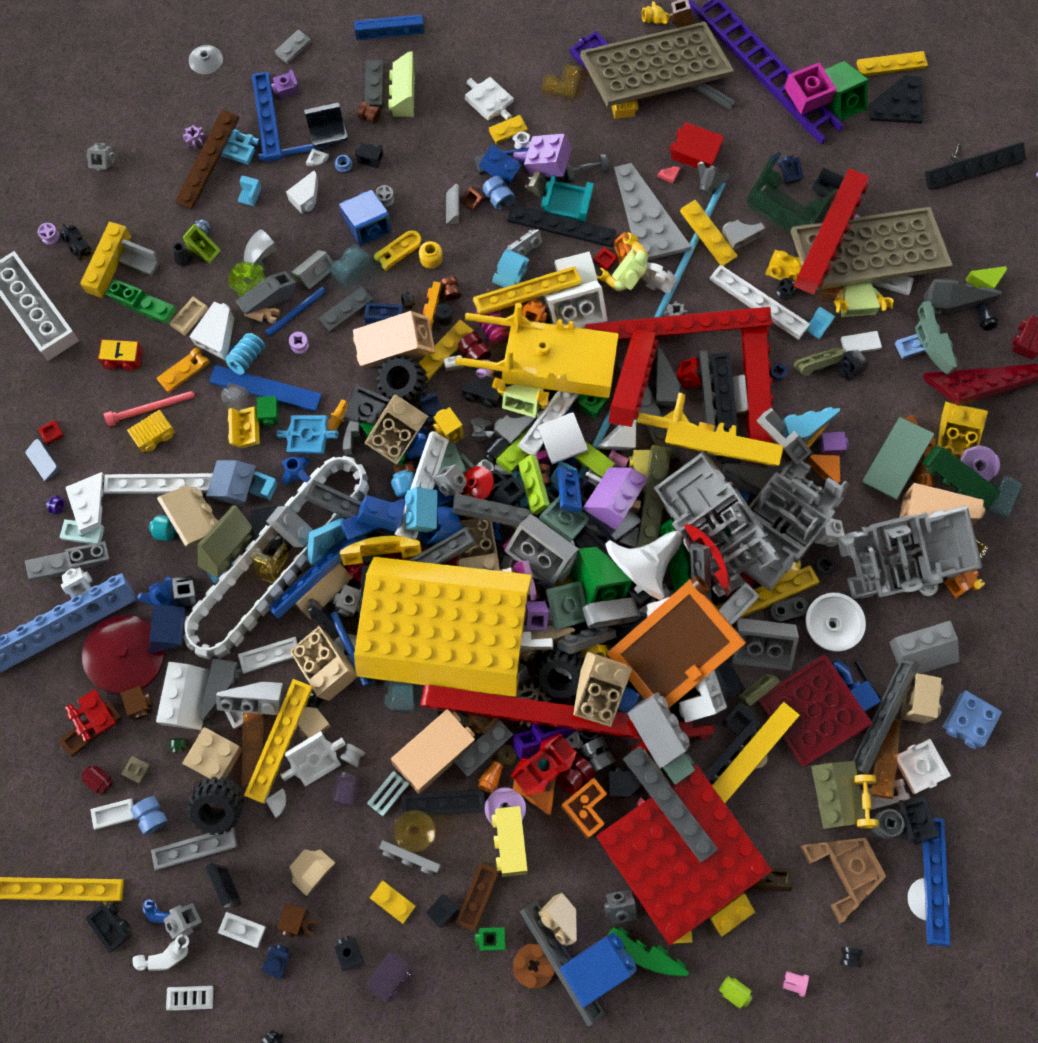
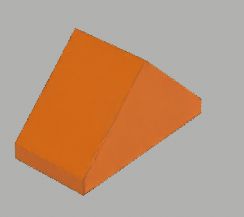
M812 454L806 463L825 481L829 477L836 483L840 482V456Z

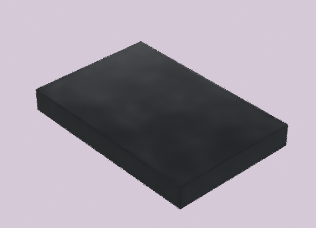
M214 863L205 866L222 907L235 908L241 905V899L227 867Z

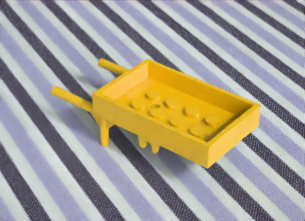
M521 303L515 304V313L507 318L466 313L465 320L511 327L505 359L498 363L456 357L455 365L502 371V380L506 381V384L609 398L618 341L617 333L575 328L573 321H570L569 325H564L560 319H558L556 325L531 322L522 315Z
M678 394L675 410L666 416L659 417L639 413L638 420H636V423L668 429L665 440L666 445L701 452L706 451L711 454L769 466H778L780 464L783 445L736 436L735 425L729 428V432H725L723 429L724 423H720L716 432H714L715 425L699 422V426L690 423L683 413L686 394Z

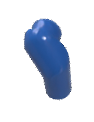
M840 660L831 662L837 672L841 674L846 685H853L854 681L850 668Z
M151 899L146 900L143 904V912L150 922L165 924L163 919L169 916L170 913L160 912L155 902Z

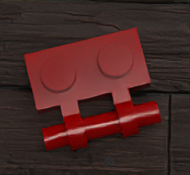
M96 689L77 700L81 706L80 708L75 709L73 704L65 707L68 712V719L73 721L77 728V735L82 737L84 742L92 739L89 732L93 729L97 735H100L117 724ZM84 714L89 720V723L84 725L80 718Z

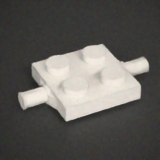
M491 77L480 84H477L472 78L467 80L466 84L472 90L465 94V100L487 121L498 115H501L506 120L512 117L506 111V108L514 101V98Z
M320 731L285 752V755L290 762L291 768L280 774L282 779L286 781L296 775L307 786L339 767L341 763L335 751L346 745L341 737L331 744Z

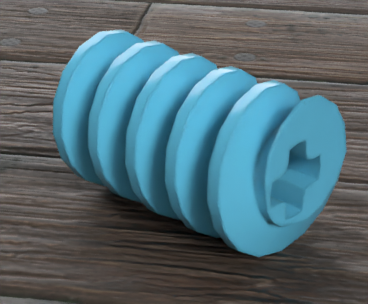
M245 334L243 339L226 356L227 365L235 373L243 374L249 368V365L253 363V360L257 358V355L261 353V350L265 349V343L254 334Z

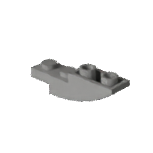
M103 541L65 549V552L25 560L29 581L47 577L54 579L61 577L68 570L76 569L79 566L82 570L105 563L109 561L106 543Z

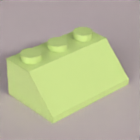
M408 52L393 62V70H390L392 85H389V95L392 96V100H389V111H392L393 117H414L415 70L413 52Z

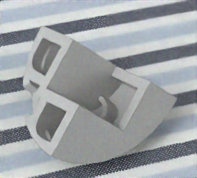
M261 229L250 238L244 252V267L250 279L265 270L262 259L277 250L274 241Z

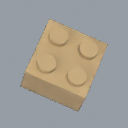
M919 673L915 674L903 699L901 719L923 724L937 719L941 713L939 699L943 693L942 678Z
M204 727L182 764L209 779L211 777H217V779L223 777L226 780L243 748Z

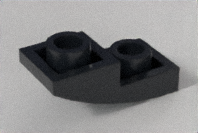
M313 598L309 599L311 607L307 609L311 619L315 618L318 625L322 624L325 632L330 633L331 638L338 637L339 634L327 610Z

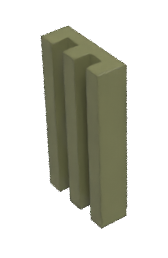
M766 673L738 695V699L741 703L751 706L779 684L780 681L776 676Z

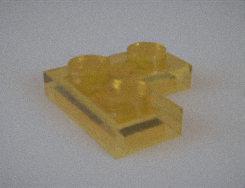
M565 64L562 78L544 75L541 92L574 99L582 67Z

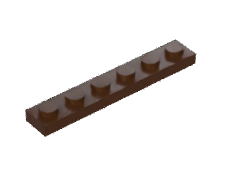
M224 109L221 110L175 200L177 204L191 210L194 208L240 119L238 115Z

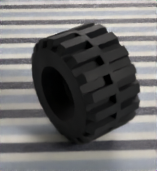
M396 355L394 359H387L388 363L383 362L381 365L383 366L382 370H378L380 376L376 379L379 382L377 387L381 390L380 393L388 399H392L393 395H397L409 404H415V400L419 401L421 399V394L425 395L424 388H428V384L425 383L428 381L425 369L415 360L405 355L401 357ZM404 372H409L410 379L408 384L404 388L396 390L395 384L398 376Z
M555 645L553 650H547L543 654L535 673L536 683L541 685L539 689L542 692L545 691L546 696H553L554 700L561 698V701H566L567 698L569 700L574 699V696L577 695L580 671L585 657H582L583 653L579 651L569 654L557 649V645ZM554 668L567 670L571 674L572 679L559 676L554 671Z
M211 777V780L208 778L203 779V782H199L194 788L187 804L186 814L187 817H190L189 822L191 824L194 823V828L201 829L202 833L210 832V835H215V833L221 835L224 831L229 832L237 824L244 804V799H242L243 793L238 792L239 787L237 785L234 786L233 781H225L223 777L220 779ZM208 803L219 804L223 809L213 808Z

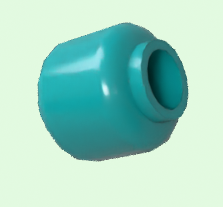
M157 515L149 524V531L156 540L172 541L179 535L168 516Z

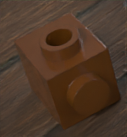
M678 0L671 3L673 13L670 14L672 24L676 23L677 28L694 24L688 0Z
M137 686L120 693L129 717L136 720L142 719L147 716L148 712L152 711L150 706L153 704L152 698L149 693L146 694L143 687Z

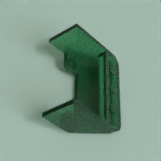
M778 152L771 156L747 197V204L751 209L791 234L792 227L816 224L827 210L838 189L835 188L828 193L824 201L820 199L812 200L806 208L778 190L781 184V176L773 170L781 156V153Z

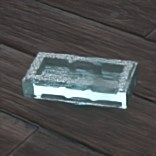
M1004 475L998 486V489L1002 492L989 510L1008 517L1022 483Z

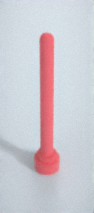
M190 391L119 413L109 411L104 413V417L108 427L116 426L119 420L193 399L195 393Z

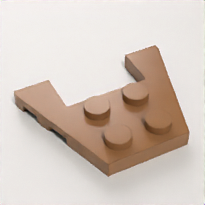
M866 838L800 846L809 864L828 855L849 896L830 905L839 923L844 922L849 914L886 877Z

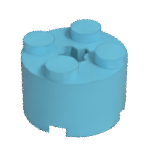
M506 249L498 263L497 273H494L492 283L503 288L520 283L521 278H524L530 259Z

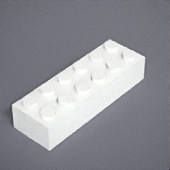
M15 251L0 260V296L46 360H51L79 342L77 336Z

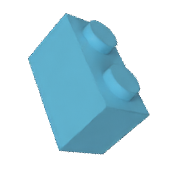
M421 487L408 490L405 496L406 530L427 533L437 529V490Z

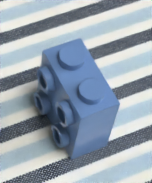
M964 691L959 694L942 727L947 730L946 733L948 735L965 740L964 743L968 747L973 749L985 746L1002 711L970 692Z

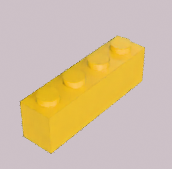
M112 222L108 223L80 283L87 294L101 298L104 297V293L119 265L118 260L125 250L121 242L123 239L127 241L131 239L126 226Z

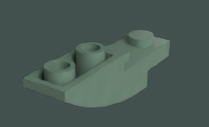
M925 301L917 310L920 318L919 323L915 327L918 338L932 361L944 373L950 375L957 368L958 364L957 358L952 351V341L947 333L940 334V326L935 319V309L930 301Z

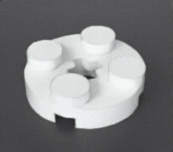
M647 263V270L642 275V279L646 282V287L652 290L658 288L665 293H670L676 283L675 276L669 270L667 273L663 271V267L658 264Z

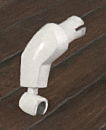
M183 934L178 935L175 941L163 953L149 956L148 961L145 960V955L133 957L134 967L139 971H143L147 967L149 971L169 970L187 955L189 938L185 935L181 939Z

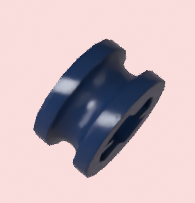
M781 363L774 364L769 372L770 377L775 381L783 380L787 375L786 366ZM776 369L782 371L780 376L778 375V373H774Z

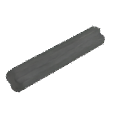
M707 83L691 86L727 109H732L735 104L734 99Z

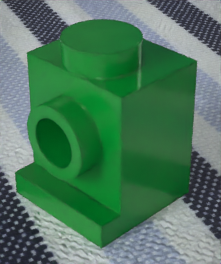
M579 394L576 399L578 401L577 408L594 419L598 417L607 403L606 398Z
M505 927L479 928V933H475V946H479L480 951L505 950ZM488 935L494 936L493 943L486 941Z

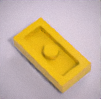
M520 115L489 127V132L496 144L513 138L519 132L528 131Z
M383 880L370 897V899L402 924H404L416 907Z

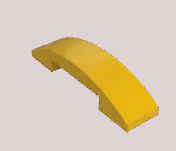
M379 536L351 544L341 550L340 555L344 566L363 563V556L401 552L402 558H409L422 553L420 541L412 538Z

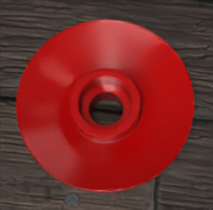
M482 466L469 469L464 474L467 481L461 495L470 493L474 498L486 500L494 487L492 473Z

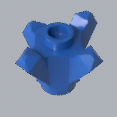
M420 428L407 448L406 454L411 460L421 459L429 434L427 428Z
M289 457L281 462L285 470L282 481L286 485L294 480H301L303 483H307L310 478L305 473V467L311 461L307 457Z
M166 577L162 584L158 582L153 583L148 588L149 592L147 594L140 593L137 595L139 601L152 606L154 604L175 605L172 596V579L170 577Z

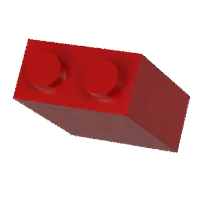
M685 122L683 128H679L677 131V141L672 142L670 147L671 159L697 169L699 162H703L706 168H710L715 163L725 136Z

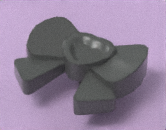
M475 418L470 421V425L474 430L472 434L473 440L481 441L486 438L491 439L494 436L493 431H485L486 428L493 427L491 421H485L481 418Z

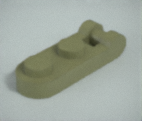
M834 348L795 361L793 367L804 376H809L814 370H822L826 366L839 364L845 354V350Z

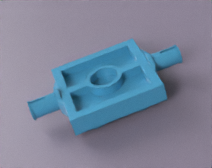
M292 415L288 430H278L277 438H287L286 452L289 454H324L327 439H337L339 433L337 430L328 431L329 417L326 415Z

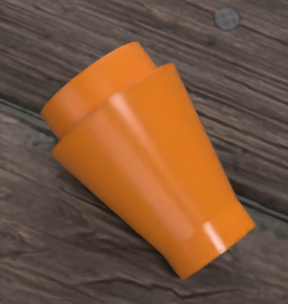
M492 761L491 765L478 780V787L488 793H493L494 790H497L503 765Z

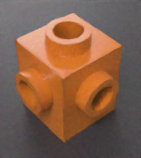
M529 300L526 305L523 304L522 315L531 322L545 323L548 315L545 312L547 306L543 305L541 301Z

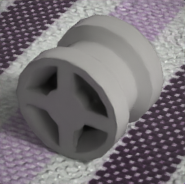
M387 185L377 188L376 196L384 207L391 206L394 203L392 188Z
M347 743L346 751L344 754H341L340 759L358 767L359 760L365 755V752Z

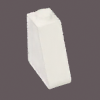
M213 302L189 336L195 345L223 360H226L234 323L231 308L224 303L218 304Z

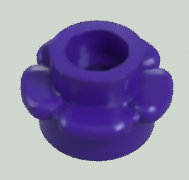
M57 495L51 497L46 505L48 511L52 514H60L65 506V501Z

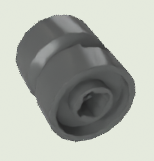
M604 736L598 737L580 747L584 757L589 758V764L595 773L617 762L613 753L607 750L609 745Z
M887 809L876 813L872 817V819L879 820V827L871 828L877 837L884 839L900 835L904 829V819L895 810Z

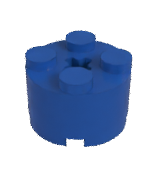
M437 506V529L427 533H419L423 542L436 545L460 531L463 527L460 524L459 515L453 513V508Z

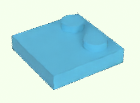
M343 518L309 532L307 561L311 565L317 563L345 537V533L340 525V522L344 520Z

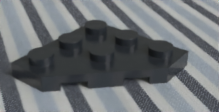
M903 76L869 105L870 121L922 124V78L920 76Z

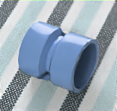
M497 175L490 178L482 187L485 195L491 198L490 202L496 210L503 209L500 205L502 201L508 206L515 199V195L507 187L501 176Z
M155 796L141 800L130 809L135 820H140L138 826L144 836L155 832L158 828L168 823L164 812L159 811L160 805Z

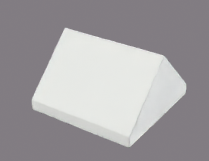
M634 420L632 427L618 425L596 448L598 450L610 451L612 449L626 451L635 448L636 420Z

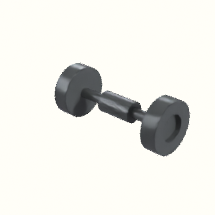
M606 154L599 155V163H587L575 169H572L571 164L567 163L565 170L567 181L574 180V172L580 171L582 173L593 170L594 167L598 166L601 167L602 172L609 171Z

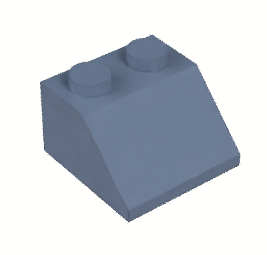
M217 460L206 497L244 507L256 466L237 460Z

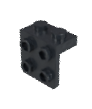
M339 102L304 110L315 148L336 143L340 144L348 140Z

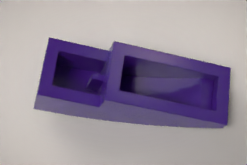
M533 723L532 730L513 735L512 748L520 760L522 758L525 759L534 756L540 751L542 741L558 733L562 734L564 739H566L577 730Z

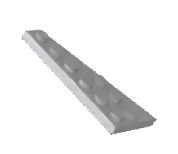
M629 163L614 167L631 234L638 237L637 242L648 253L647 261L690 251V244L633 164Z

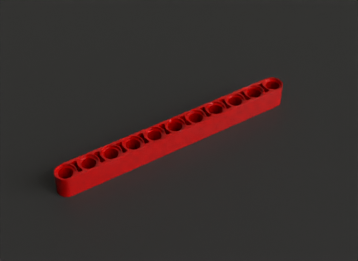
M424 685L420 706L426 708L448 709L452 712L641 738L629 715L616 712L612 726L609 727L573 715L575 706L433 685Z

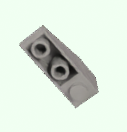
M258 682L217 692V710L278 715L283 699V683Z

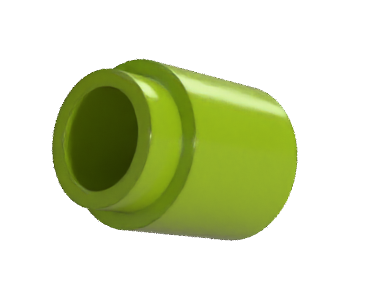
M727 976L719 988V991L723 993L722 996L739 1009L742 1006L747 1007L752 999L750 995L751 990L735 978Z

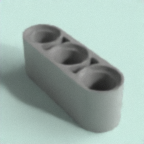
M632 597L591 603L582 608L587 626L590 629L630 623L640 618L635 599Z

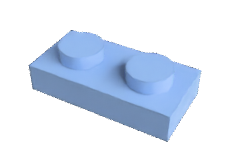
M917 334L895 342L902 359L926 352Z

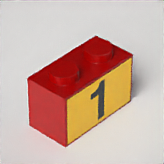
M101 339L98 361L104 368L114 370L115 367L123 368L127 371H133L134 368L140 369L143 348L139 341Z

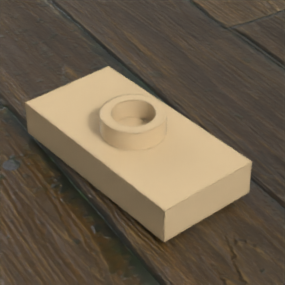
M192 297L169 324L185 336L205 314L208 307L195 297Z

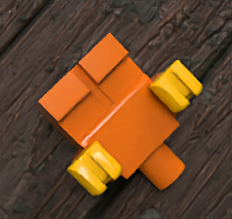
M977 570L960 573L958 576L951 577L944 582L955 598L969 589L976 591L985 585L984 582H981L983 581L982 579H977V576H979Z

